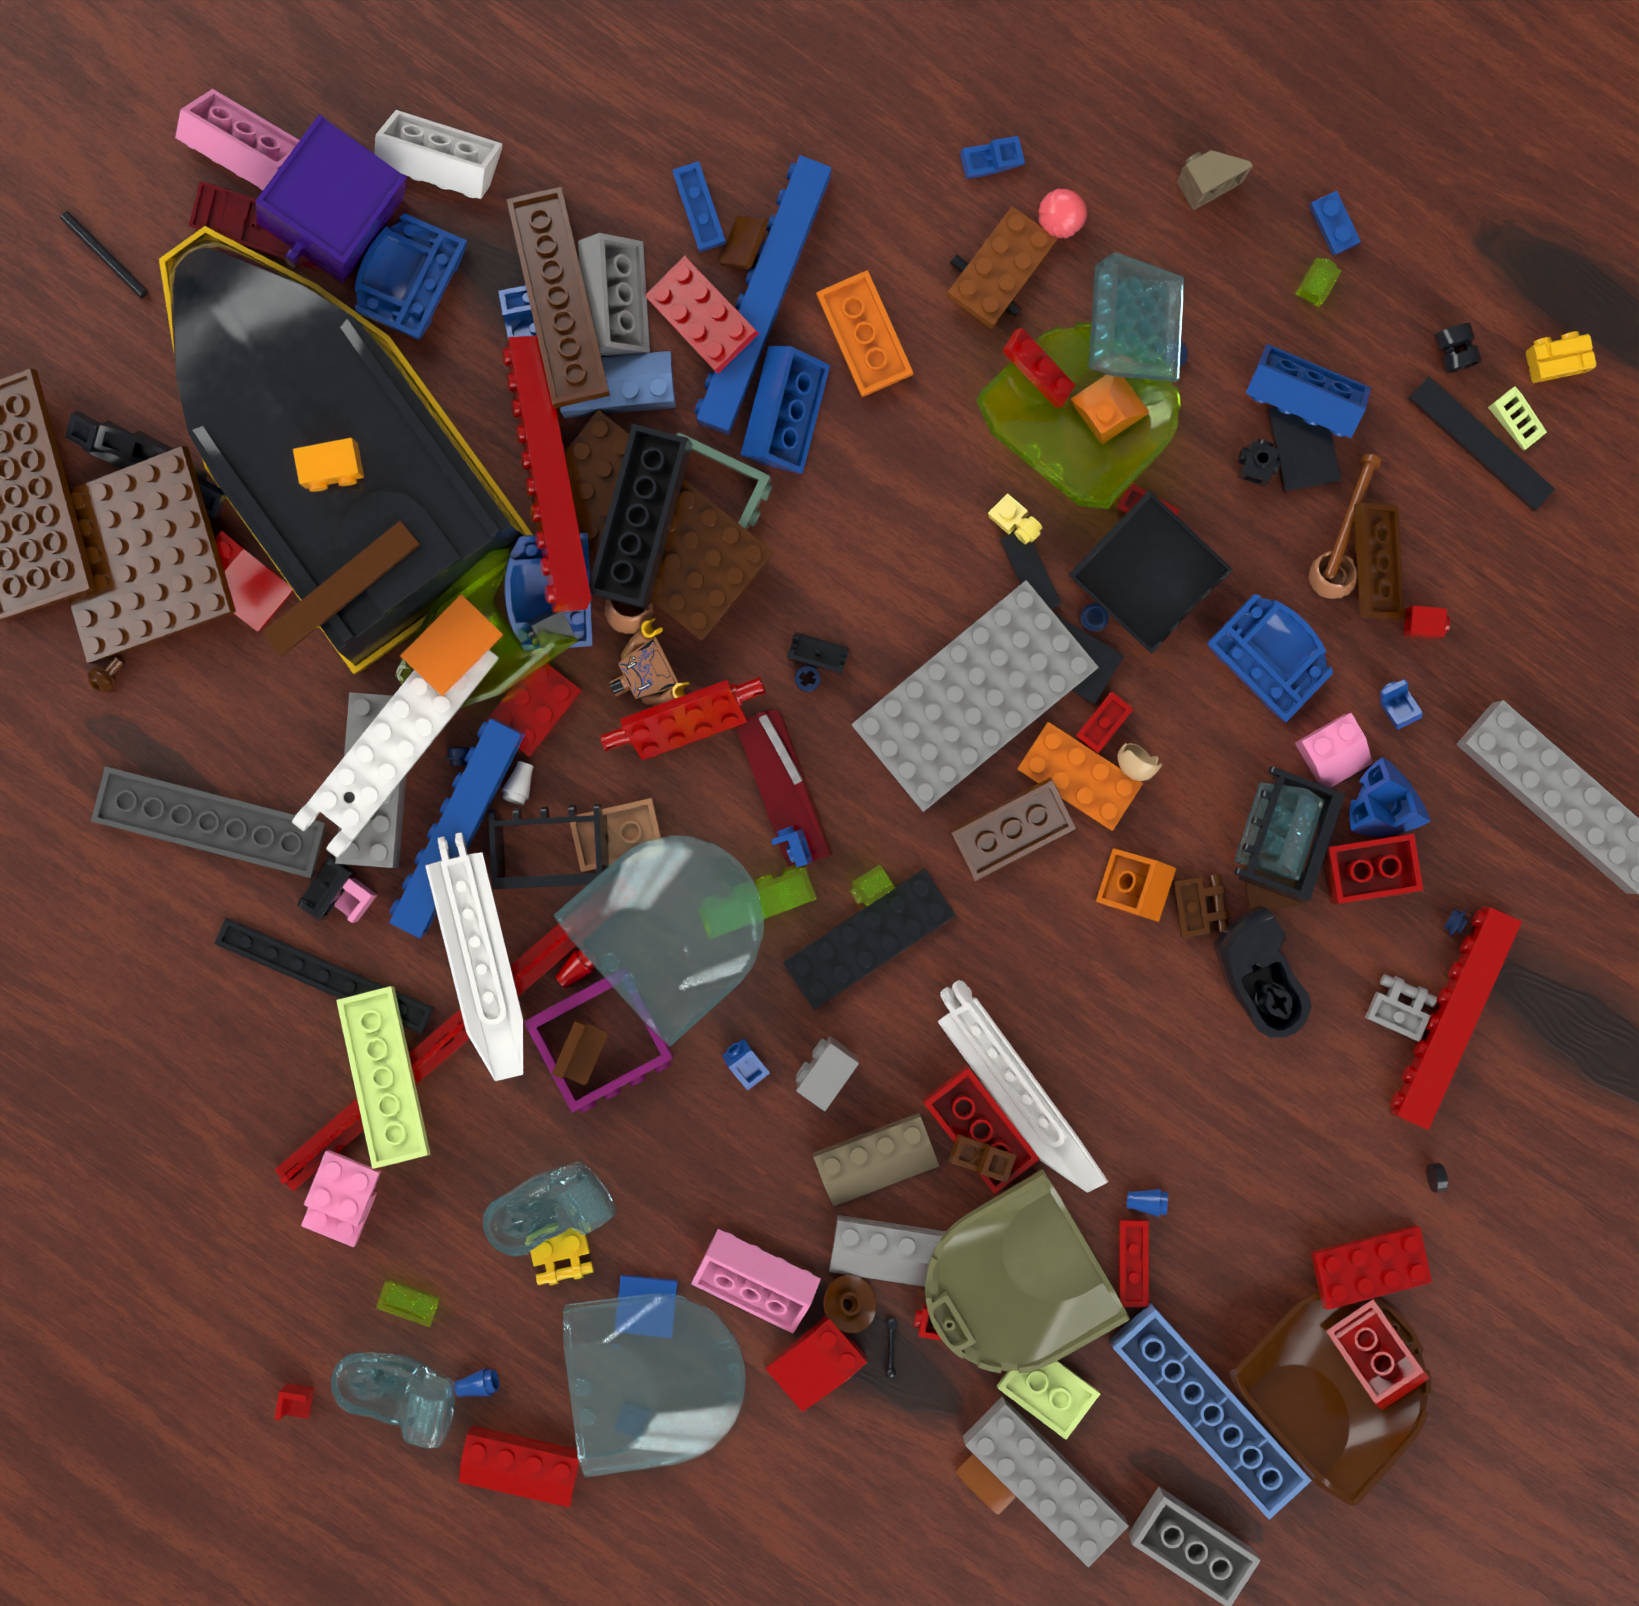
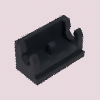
M795 632L787 660L842 675L849 648Z
M333 856L328 857L320 872L297 903L300 908L318 921L327 918L336 901L345 891L342 887L349 878H354L357 874L344 864H335L336 858Z

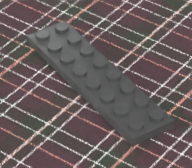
M107 766L104 768L91 822L309 878L314 876L327 826L325 822L314 820L303 832L292 823L296 816L294 814Z

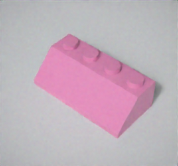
M211 89L180 110L175 136L176 139L185 143L188 147L197 150L209 157L213 162L224 166L237 176L253 183L262 191L300 141L214 89Z
M718 1229L691 1284L786 1331L794 1333L809 1309L821 1279L807 1270H802L788 1263L783 1258L775 1257L761 1250L758 1246L750 1245L736 1238L733 1234Z

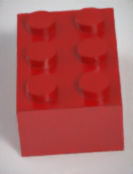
M1402 834L1328 846L1324 866L1330 903L1341 904L1424 891L1414 834Z

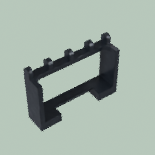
M1270 766L1268 773L1273 775L1272 779L1275 780L1272 792L1261 790L1260 797L1269 801L1263 819L1252 817L1251 823L1260 828L1254 846L1245 843L1242 846L1243 851L1251 853L1245 870L1235 868L1234 874L1239 876L1238 879L1300 903L1307 902L1311 899L1345 794ZM1283 783L1324 799L1317 819L1320 821L1305 869L1299 873L1295 888L1253 873Z
M594 804V815L577 816L576 805H569V817L550 818L548 806L541 807V818L522 819L521 808L513 809V820H497L496 809L489 810L492 889L610 883L607 815H602L601 804ZM594 821L597 873L505 877L503 826Z

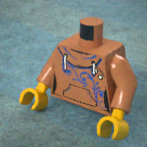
M655 618L647 620L642 624L641 629L629 640L621 653V661L618 665L623 675L609 682L616 697L631 690L637 701L641 700L645 705L657 706L685 695L683 689L686 685H689V682H678L656 637L652 638L663 631L662 627L655 631L652 629L651 624L656 620Z

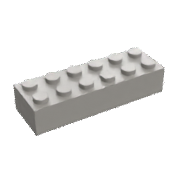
M349 692L344 757L393 696ZM407 774L347 850L339 858L336 857L335 864L399 868ZM347 792L344 795V800L347 803H352L355 799V795L352 792ZM338 826V833H339V832L342 830V828H340V827Z
M1004 1396L963 1435L965 1446L1088 1568L1129 1527L1124 1515Z

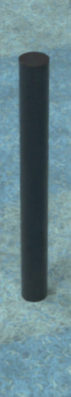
M69 211L61 215L60 219L139 298H144L148 294V290Z

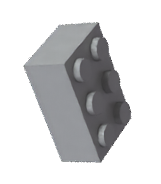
M831 1036L826 1041L822 1038L812 1051L813 1060L810 1064L806 1061L797 1072L795 1080L797 1082L796 1091L823 1111H826L859 1064L858 1055Z

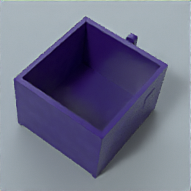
M319 114L256 199L257 224L293 248L286 254L287 264L295 268L299 263V258L303 255L343 284L404 200L407 176L398 172Z

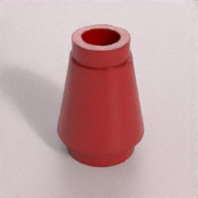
M583 947L580 950L574 951L555 977L564 988H568L570 985L594 972V967L598 965V962L594 955Z

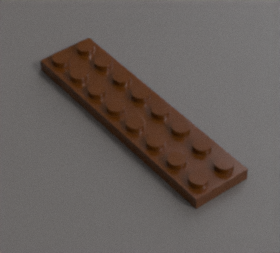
M562 187L506 199L554 409L610 396Z

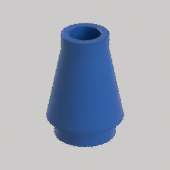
M1161 1189L1128 1191V1209H1134L1156 1217L1167 1215L1168 1192H1161Z
M488 1368L455 1381V1392L459 1398L465 1396H492L494 1392L499 1391L500 1387L496 1370H489Z

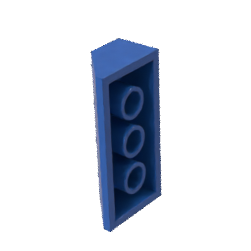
M1266 344L1245 394L1250 395L1256 402H1267L1276 406L1282 413H1293L1300 416L1308 424L1315 426L1319 424L1326 427L1334 435L1352 438L1366 410L1371 387Z
M768 346L741 456L759 464L803 474L830 369L829 364L792 346Z

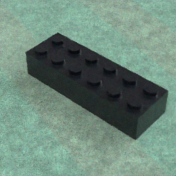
M632 424L589 582L591 595L648 610L693 443L688 438Z

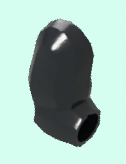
M1258 906L1241 915L1223 930L1214 942L1213 948L1228 990L1257 1030L1269 1038H1286L1298 1032L1307 1022L1312 1007L1310 996L1293 975L1288 961L1281 952L1287 940L1285 932L1266 907Z

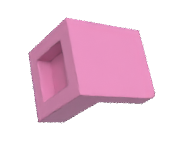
M349 878L342 887L345 891L336 901L335 907L348 916L347 920L355 923L359 921L377 894L356 878Z

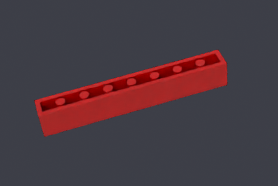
M1482 907L1481 910L1474 914L1471 925H1473L1472 931L1469 936L1463 939L1460 945L1462 953L1458 962H1454L1449 970L1448 977H1450L1446 988H1442L1438 994L1436 1001L1438 1006L1435 1013L1430 1014L1431 1017L1425 1028L1427 1031L1423 1040L1418 1041L1413 1051L1415 1058L1411 1066L1408 1065L1403 1072L1402 1081L1404 1082L1400 1091H1396L1391 1099L1390 1107L1392 1109L1390 1113L1429 1130L1522 921L1491 907Z

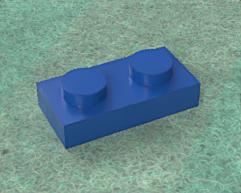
M1337 191L1310 203L1309 207L1332 256L1361 242Z

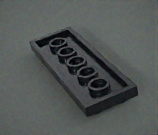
M924 868L785 960L783 964L815 1010L956 915Z

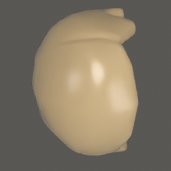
M1125 743L1118 752L1117 759L1121 771L1129 778L1137 781L1149 780L1162 766L1161 763L1157 765L1159 759L1157 756L1150 757L1147 751L1136 744Z

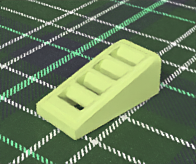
M1516 386L1488 407L1523 451L1547 433ZM1511 401L1514 405L1506 411L1504 406ZM1518 410L1521 414L1512 420L1510 415ZM1525 418L1528 423L1521 429H1518L1516 425ZM1532 427L1535 432L1525 439L1522 434Z

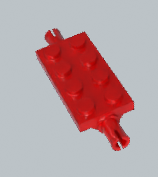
M760 676L739 685L735 683L730 685L728 680L621 718L622 728L601 734L600 739L606 752L628 743L633 745L643 761L747 723L746 714L741 706L743 701L762 694L764 695L766 690Z

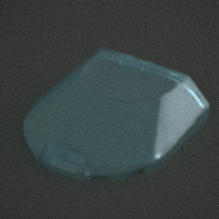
M689 836L651 839L631 848L553 915L576 947L641 1020L668 1046H672L746 977L756 961L764 931V915L762 916L760 896L755 883L746 869L731 854L719 846Z
M647 1294L567 1304L564 1306V1353L578 1459L585 1478L683 1463L711 1449L729 1431L739 1414L744 1398L746 1382L745 1364L740 1346L734 1334H731L729 1329L722 1323V1319L704 1305L700 1306L688 1301L686 1297L673 1294Z

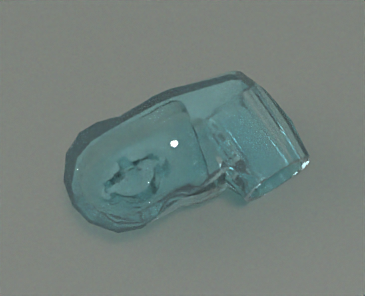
M575 1162L537 1173L492 1201L483 1214V1230L488 1242L497 1251L512 1257L526 1255L545 1240L556 1237L568 1229H572L580 1235L588 1234L615 1216L617 1209L608 1190L596 1174L584 1163Z
M369 1351L346 1355L336 1364L331 1376V1391L338 1406L347 1413L372 1417L391 1425H399L403 1440L416 1446L437 1448L446 1441L452 1423L455 1400L454 1384L451 1378L429 1368L412 1357Z

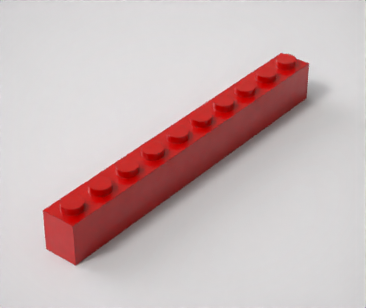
M537 335L509 337L506 348L502 349V360L504 366H508L510 373L507 374L508 391H513L514 400L511 402L512 415L518 418L519 426H516L517 442L523 445L524 452H521V465L523 470L527 469L526 492L528 496H532L533 505L530 506L532 522H537L538 532H535V542L537 549H541L543 558L540 559V570L542 576L547 577L548 585L545 586L546 601L551 603L553 613L585 610L588 608L592 598L557 411L552 405Z

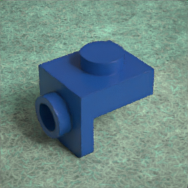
M1406 679L1399 682H1391L1380 691V705L1396 730L1421 719L1423 716V712L1408 691L1409 684Z

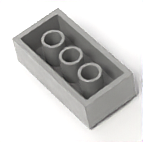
M1159 1486L1128 1533L1133 1546L1224 1606H1232L1261 1561L1252 1547Z

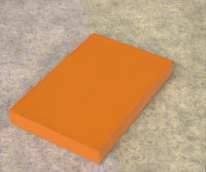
M461 594L400 656L444 697L504 635Z

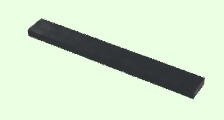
M225 918L214 943L340 999L387 987L230 918ZM395 990L402 1025L423 1034L435 1007Z

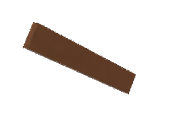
M402 521L397 522L265 629L262 634L277 653L283 657L419 547L420 543Z

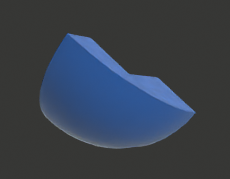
M1383 757L1377 760L1359 781L1362 788L1357 799H1352L1350 804L1349 819L1351 831L1360 835H1395L1413 830L1431 821L1422 800L1413 786L1391 762Z

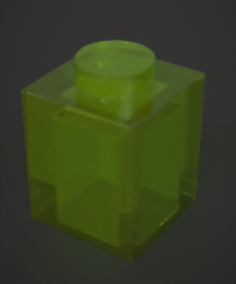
M1317 257L1307 270L1295 294L1320 307L1328 297L1342 271L1336 268L1337 265L1333 261Z
M878 864L851 882L853 888L849 891L858 905L864 902L867 907L895 889L881 865Z

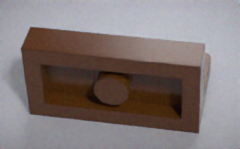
M577 1019L572 1026L552 1075L561 1079L566 1077L586 1085L606 1042L608 1032Z

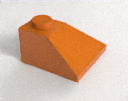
M1115 368L1070 398V402L1101 445L1149 414L1148 409L1118 368Z

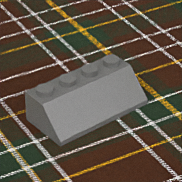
M597 233L579 240V264L601 356L650 353L643 241Z
M837 1215L829 1272L925 1287V1277L931 1255L947 1231Z

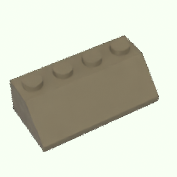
M920 1113L813 1152V1158L833 1207L939 1167Z

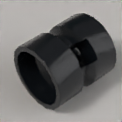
M1470 322L1447 328L1434 335L1439 351L1444 352L1441 359L1446 374L1464 370L1482 362L1478 346L1472 344L1475 336ZM1463 347V352L1455 353V349Z

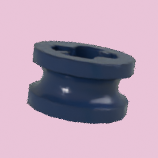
M804 666L796 672L795 683L801 691L812 692L819 686L820 674L814 667ZM809 672H812L815 675L812 677L816 679L813 685L808 684L806 687L801 684L803 680L799 679L802 673L807 675Z

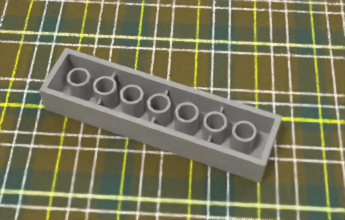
M1504 700L1493 702L1456 745L1626 894H1639V818Z

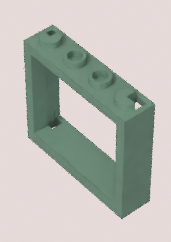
M678 432L677 435L686 437L693 443L691 450L758 481L738 522L746 530L749 525L754 527L761 514V511L757 510L762 499L767 501L773 485H770L771 477Z

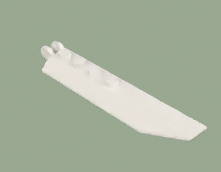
M461 832L455 834V843L460 856L450 858L447 840H445V837H439L438 845L442 860L426 865V870L466 1033L495 1081L523 1075V1017L483 852L467 854L465 840Z
M958 980L953 983L952 989L948 987L940 992V996L950 1012L941 1018L938 1023L1002 1111L1040 1158L1039 1160L1087 1193L1108 1183V1180L1079 1137L977 998H972L970 988L962 980Z

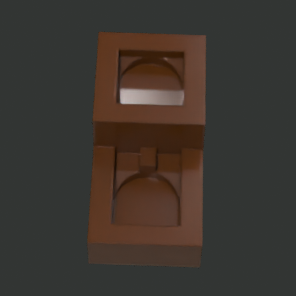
M958 1134L948 1161L952 1164L977 1171L981 1175L1007 1183L1017 1155Z

